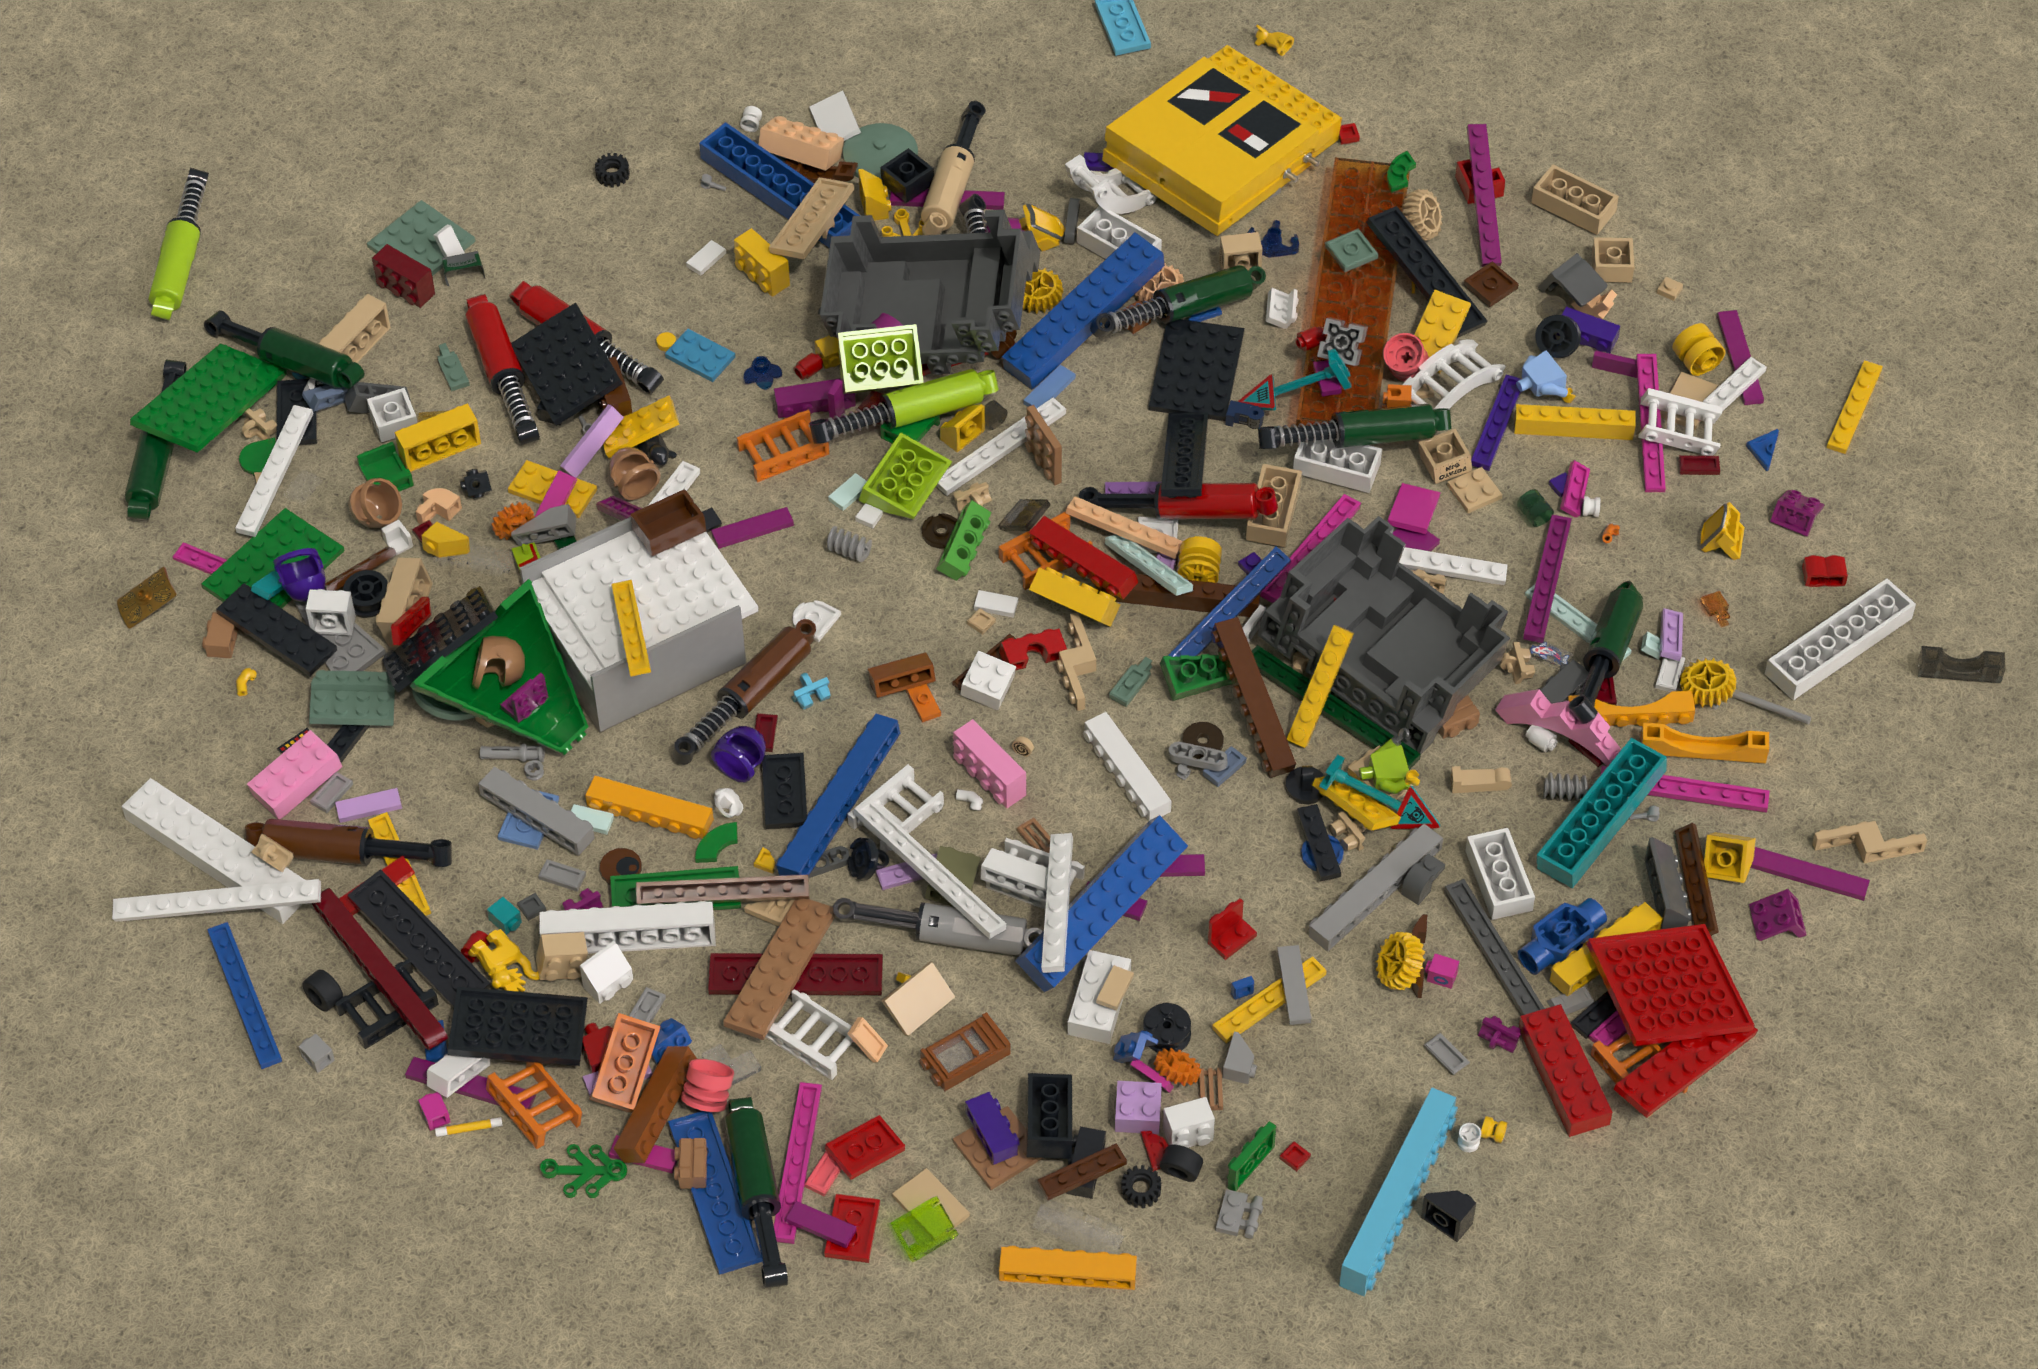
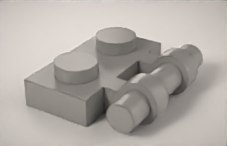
M1226 1189L1216 1225V1232L1238 1236L1239 1229L1245 1230L1244 1236L1252 1239L1254 1232L1258 1229L1259 1224L1257 1220L1263 1210V1198L1255 1196L1254 1201L1248 1203V1194ZM1244 1212L1250 1213L1248 1220H1242Z

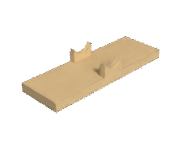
M819 177L769 246L770 253L805 260L819 238L823 236L826 239L829 229L835 227L834 217L854 191L853 183Z

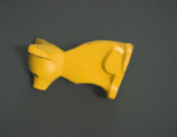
M1258 24L1256 25L1259 30L1256 33L1255 45L1260 46L1267 43L1269 47L1276 48V52L1281 56L1285 55L1294 43L1292 36L1282 32L1269 33L1265 28Z

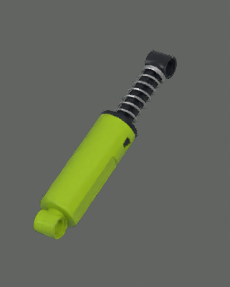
M190 167L176 218L169 220L167 223L165 236L160 248V257L148 298L151 305H153L152 316L170 321L172 311L179 309L181 306L191 264L195 258L197 243L201 235V229L195 220L198 219L197 215L199 214L200 203L204 196L208 172Z
M968 369L880 395V403L877 407L872 405L870 409L864 407L863 411L857 409L856 413L852 411L848 415L843 413L840 418L835 416L833 419L830 417L828 419L812 421L809 425L814 444L826 443L833 438L839 437L838 434L843 433L846 435L848 431L853 433L855 429L861 431L862 427L868 429V425L873 424V426H876V423L880 422L883 424V421H885L890 429L981 403L984 395L992 394L999 390L995 371L985 370L977 373L974 369Z

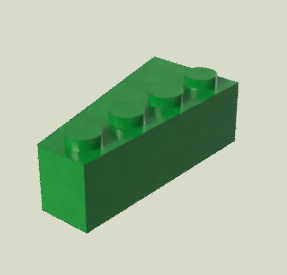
M1218 655L1163 656L1160 661L1172 701L1232 684V681L1227 679L1224 661L1221 662Z

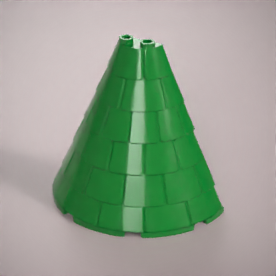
M528 579L497 607L495 612L498 618L445 658L442 655L415 679L410 687L418 693L435 698L437 701L456 707L463 712L484 719L486 722L536 741V743L559 752L564 756L573 748L570 745L573 741L580 742L587 735L584 731L589 726L578 702L571 679L567 674L562 656L555 645L541 603L538 602L532 581ZM503 636L515 640L521 646L525 656V670L522 677L511 685L502 687L496 673H486L482 677L479 689H474L472 687L473 675L482 638ZM542 673L545 677L548 698L544 704L535 708L529 717L524 718L518 723L501 709L500 704L529 679L533 680L538 674Z

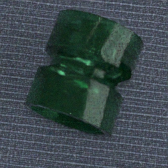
M1536 489L1527 491L1517 501L1518 508L1526 515V518L1533 527H1539L1547 523L1551 519L1552 514L1554 515L1552 507Z

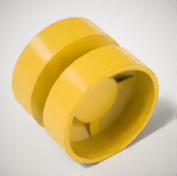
M1703 323L1694 324L1683 330L1677 336L1672 346L1673 351L1694 376H1700L1715 369L1723 360L1726 352L1718 339L1714 338L1713 333Z

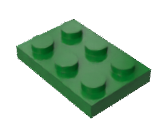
M1269 1121L1264 1127L1261 1126L1255 1133V1138L1243 1146L1242 1153L1238 1157H1233L1229 1162V1174L1227 1176L1229 1190L1237 1191L1274 1149L1276 1125Z

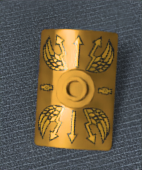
M162 567L117 600L120 614L129 629L177 596L168 578L166 568Z

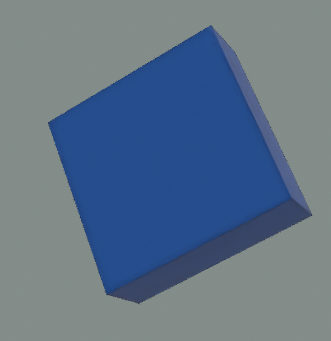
M1252 976L1231 983V995L1235 1000L1254 993V980Z

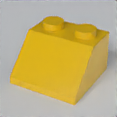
M858 169L859 194L864 214L872 215L874 221L889 219V211H892L890 200L886 199L888 197L887 186H883L881 178L863 169Z
M982 404L971 405L957 412L955 417L941 426L940 440L958 453L985 431V406Z
M1718 832L1708 834L1704 858L1707 877L1745 883L1754 859L1756 838Z

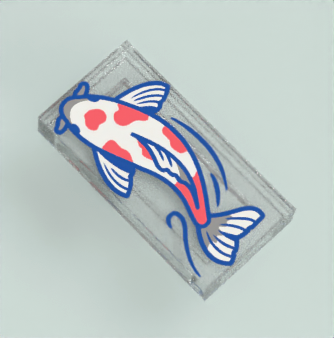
M1546 641L1543 643L1534 642L1529 649L1531 653L1530 658L1558 670L1564 664L1571 662L1574 653Z

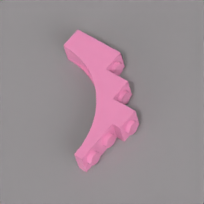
M1540 689L1504 695L1495 709L1507 724L1535 725L1555 731L1574 740L1597 756L1607 767L1622 750L1608 733L1610 726L1599 712L1593 720L1586 724H1581L1569 709V701L1551 704Z

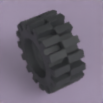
M607 153V157L602 155V159H597V162H595L596 179L601 185L604 183L605 187L610 185L613 188L616 184L619 187L620 183L625 184V180L629 179V163L626 157L623 158V155L617 156V153H614L611 156V153ZM610 168H617V169H619V170L616 171V172H607V171H606L607 169H610Z
M1137 1165L1133 1166V1171L1129 1168L1127 1174L1124 1173L1121 1179V1194H1123L1124 1201L1127 1200L1129 1205L1134 1203L1135 1208H1138V1205L1146 1208V1204L1149 1207L1153 1206V1201L1156 1203L1161 1195V1178L1158 1176V1172L1156 1170L1152 1172V1168L1149 1166L1146 1170L1145 1165H1141V1169H1138ZM1137 1181H1144L1149 1184L1150 1188L1146 1192H1137L1133 1189V1184Z

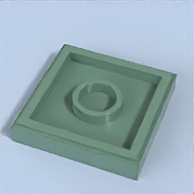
M1359 229L1325 242V248L1344 272L1378 259V253Z

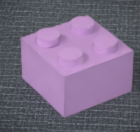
M1117 1081L1115 1132L1141 1133V1131H1152L1154 1134H1159L1162 1083Z

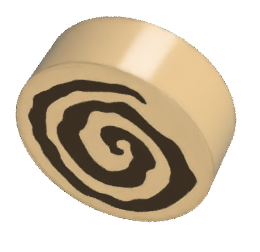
M1019 736L1012 744L1013 750L1025 757H1028L1034 750L1033 743L1026 737Z

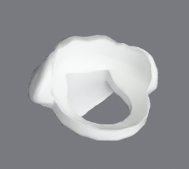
M720 788L715 791V805L725 817L739 816L742 813L743 804L734 790ZM722 808H727L730 812L726 813Z

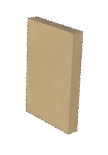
M1681 372L1670 394L1703 402L1718 388V385ZM1661 410V418L1667 420L1668 412ZM1676 414L1675 423L1686 427V417ZM1694 419L1693 430L1697 429L1701 420Z
M928 962L884 998L882 1002L903 1034L909 1036L954 999L955 996L933 962Z
M927 1168L892 1193L893 1198L935 1242L970 1217L969 1211Z

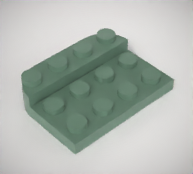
M317 671L316 676L311 682L309 724L393 726L395 688L391 683L388 673Z

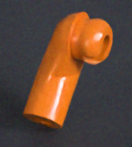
M1613 523L1607 525L1602 534L1603 542L1610 543L1612 535H1619L1620 526L1613 525Z

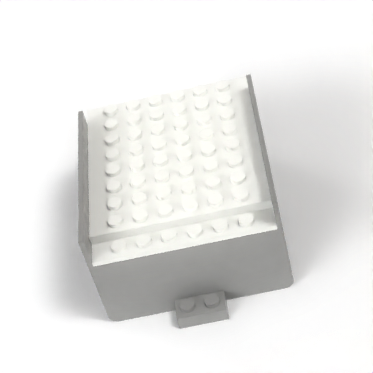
M631 517L520 567L522 584L528 579L532 581L538 602L541 603L549 629L551 630L557 650L562 656L577 699L599 733L746 663L742 619L758 612V605L707 532L651 556L633 531ZM632 580L651 669V673L630 677L611 585L612 583Z

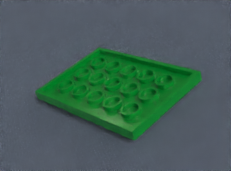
M284 508L257 533L256 537H252L203 581L201 585L204 590L224 602L243 583L252 588L254 583L275 571L273 561L281 555L304 548L316 549L325 570L345 551L344 546L287 508ZM309 556L294 557L281 564L293 563ZM283 589L269 600L283 608L292 598Z

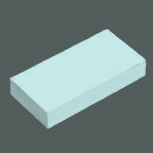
M855 473L830 494L828 500L844 511L860 497L862 488L867 481Z
M576 804L573 805L571 810L576 817L590 822L594 832L608 834L614 819L613 813Z

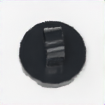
M1312 766L1297 767L1286 778L1285 789L1287 795L1291 796L1299 804L1309 805L1317 803L1324 795L1320 794L1319 790L1312 786L1315 778L1325 775Z
M859 837L850 846V849L853 850L851 857L849 856L847 860L848 869L851 876L857 877L858 880L870 879L876 870L882 869L889 864L887 853L877 849L872 839ZM878 857L881 859L882 864L878 863Z

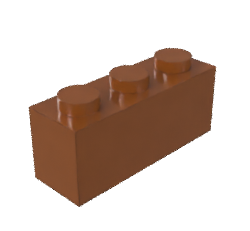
M926 652L867 669L870 686L877 698L936 681L933 663Z

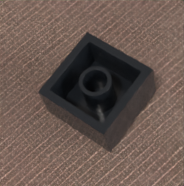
M909 148L880 167L882 184L887 186L889 190L906 203L928 189L934 177V168Z

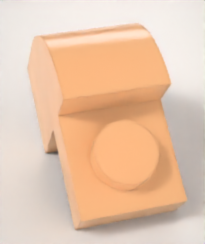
M1611 289L1602 296L1599 294L1583 307L1578 306L1574 300L1571 305L1577 311L1603 319L1614 305L1613 300L1617 294Z
M444 488L428 490L423 494L424 503L420 504L415 512L419 524L431 520L436 514L450 521L462 509L460 496Z

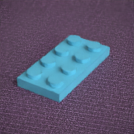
M1095 0V7L1115 56L1151 48L1150 39L1133 0Z

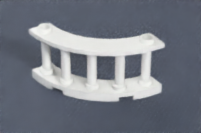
M1080 154L1065 164L1067 174L1080 188L1090 191L1097 204L1106 211L1110 210L1116 214L1130 213L1146 205H1152L1157 199V196L1148 189L1145 190L1116 168L1109 170L1108 174L1090 171L1086 166L1085 158ZM1122 183L1129 184L1138 194L1127 196L1118 186Z
M1466 339L1459 341L1458 345L1450 344L1436 352L1418 367L1420 371L1414 378L1410 376L1403 385H1412L1411 401L1418 405L1427 404L1416 395L1420 387L1426 383L1443 397L1434 409H1450L1472 389L1485 383H1495L1502 377L1506 366L1503 364L1491 365L1475 352L1478 344L1474 340ZM1469 358H1471L1477 364H1479L1482 367V369L1478 368L1474 363H1472L1469 360ZM1459 361L1473 374L1463 378L1449 364ZM1442 370L1456 381L1458 385L1448 392L1431 377Z

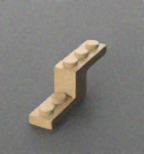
M1077 612L1070 614V623L1067 624L1070 635L1074 634L1075 648L1060 651L1059 660L1056 661L1059 673L1062 672L1064 675L1062 680L1065 689L1069 688L1070 693L1068 695L1071 705L1075 704L1077 711L1085 709V696L1077 676L1095 672L1097 660Z
M1865 821L1857 825H1844L1836 829L1820 830L1815 833L1812 845L1816 851L1855 843L1863 863L1924 852L1927 838L1925 834H1911L1904 838H1891L1884 841L1876 821Z

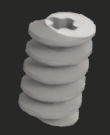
M833 526L827 539L828 550L835 551L837 554H842L845 557L849 556L853 560L857 559L858 562H863L870 553L872 540H869L866 544V537H862L858 541V534L851 538L852 532L848 531L844 535L845 530L841 528L837 533V526Z
M1549 772L1544 781L1543 798L1545 799L1547 794L1550 793L1551 799H1554L1555 795L1558 794L1559 799L1562 800L1564 795L1567 794L1568 801H1571L1573 795L1579 801L1581 796L1587 793V778L1585 775H1582L1579 781L1577 774H1574L1572 780H1570L1569 774H1565L1562 779L1561 774L1557 773L1554 779L1552 773Z

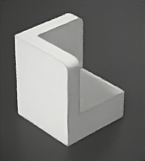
M399 520L381 529L383 540L388 547L395 549L396 555L413 547L410 533Z

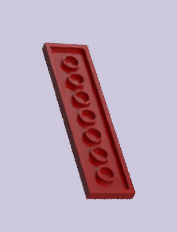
M1754 1027L1752 1031L1673 1041L1616 1083L1614 1090L1647 1118L1757 1034L1758 1029Z

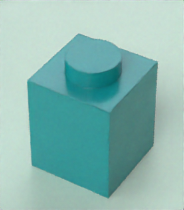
M501 897L487 909L489 921L506 935L511 931L517 930L522 923L520 911L504 897Z

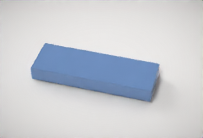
M1059 365L1023 400V404L1027 407L1034 405L1037 409L1051 398L1055 399L1076 378V374Z

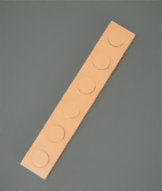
M1075 496L1066 509V514L1173 559H1176L1179 554L1180 545L1183 541Z

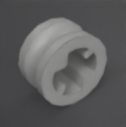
M531 760L526 763L524 770L529 780L536 781L543 777L544 770L540 761ZM534 768H537V769H538V770H535L534 773L531 772V770H534Z

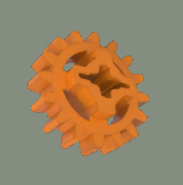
M518 502L516 506L511 503L509 508L505 506L502 511L497 512L499 516L493 517L494 522L491 525L496 536H499L500 539L505 537L508 540L512 537V531L535 518L534 512L527 503L522 505L521 502Z
M1165 1048L1162 1052L1159 1051L1153 1063L1156 1066L1155 1070L1160 1071V1076H1166V1080L1174 1082V1084L1180 1082L1183 1086L1186 1083L1192 1085L1193 1082L1196 1083L1202 1071L1199 1068L1200 1064L1195 1063V1058H1189V1054L1181 1052V1050L1175 1052L1172 1048L1169 1051Z

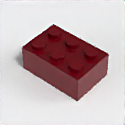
M388 244L372 257L376 283L381 288L390 290L395 296H400L410 305H416L419 308L435 295L432 271L427 266Z

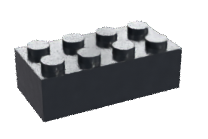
M1028 1073L1026 1157L1071 1159L1073 1142L1072 1075Z

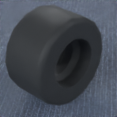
M318 969L302 983L303 990L308 999L322 1011H329L343 997L339 984L328 972L322 969Z
M1172 1144L1166 1147L1159 1165L1162 1171L1170 1176L1187 1182H1194L1202 1168L1203 1158L1194 1150Z

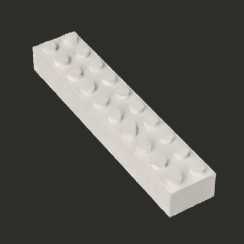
M151 778L122 805L127 821L228 888L305 880L288 868L281 872L251 853L255 846ZM302 904L259 909L284 924Z

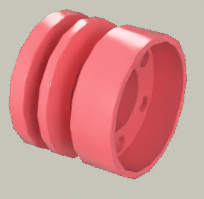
M1399 333L1391 337L1384 348V360L1394 377L1403 382L1410 376L1414 378L1420 371L1418 367L1429 358L1421 340L1410 333Z
M691 1060L686 1074L688 1081L684 1084V1091L681 1095L682 1101L686 1105L701 1111H724L727 1106V1099L729 1098L727 1090L732 1086L734 1070L714 1060Z

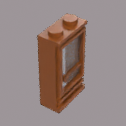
M986 1012L982 1014V1017L931 1046L920 1049L921 1059L919 1061L925 1071L929 1070L932 1074L931 1078L937 1087L941 1086L945 1092L1010 1055L1011 1043Z

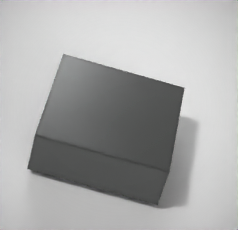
M536 893L517 902L518 908L528 921L540 915V912L547 911Z

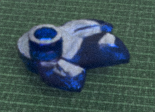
M758 356L752 362V367L745 370L744 382L745 384L756 382L758 387L767 390L773 385V378L782 377V370L778 365L771 364L767 357Z

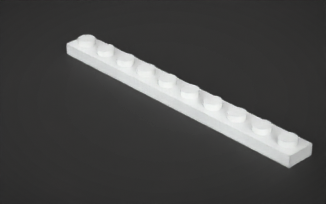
M869 800L854 808V815L985 936L991 939L1006 930V923L877 804Z
M314 879L113 899L112 919L115 922L317 903L321 902V881Z

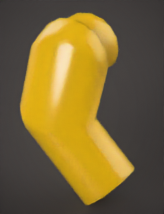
M243 669L236 679L238 696H246L248 694L247 682L248 680L253 681L257 675L254 669Z

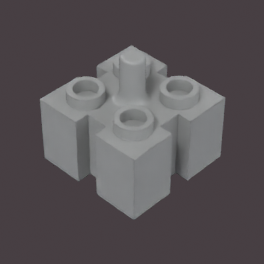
M1331 317L1326 318L1323 334H1327L1326 341L1320 342L1317 357L1328 359V351L1335 348L1345 364L1359 365L1362 350L1358 349V345L1365 341L1368 327L1355 323H1350L1349 327H1346L1343 320Z

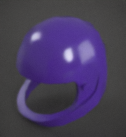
M304 548L281 555L273 561L274 569L280 577L279 582H282V588L293 600L307 602L309 590H325L326 576L324 565L316 549ZM309 556L300 561L281 564L284 561L294 557Z
M738 726L726 732L718 740L711 752V757L722 773L737 782L745 783L753 778L755 766L763 761L766 743L763 735L756 729L748 726Z

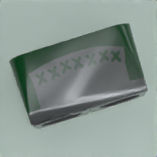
M478 251L442 258L447 286H449L446 277L448 271L481 266L485 278L484 268Z

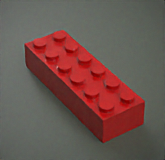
M1559 1004L1520 1016L1518 1027L1521 1030L1520 1034L1568 1136L1572 1137L1610 1125L1613 1112L1562 1005Z

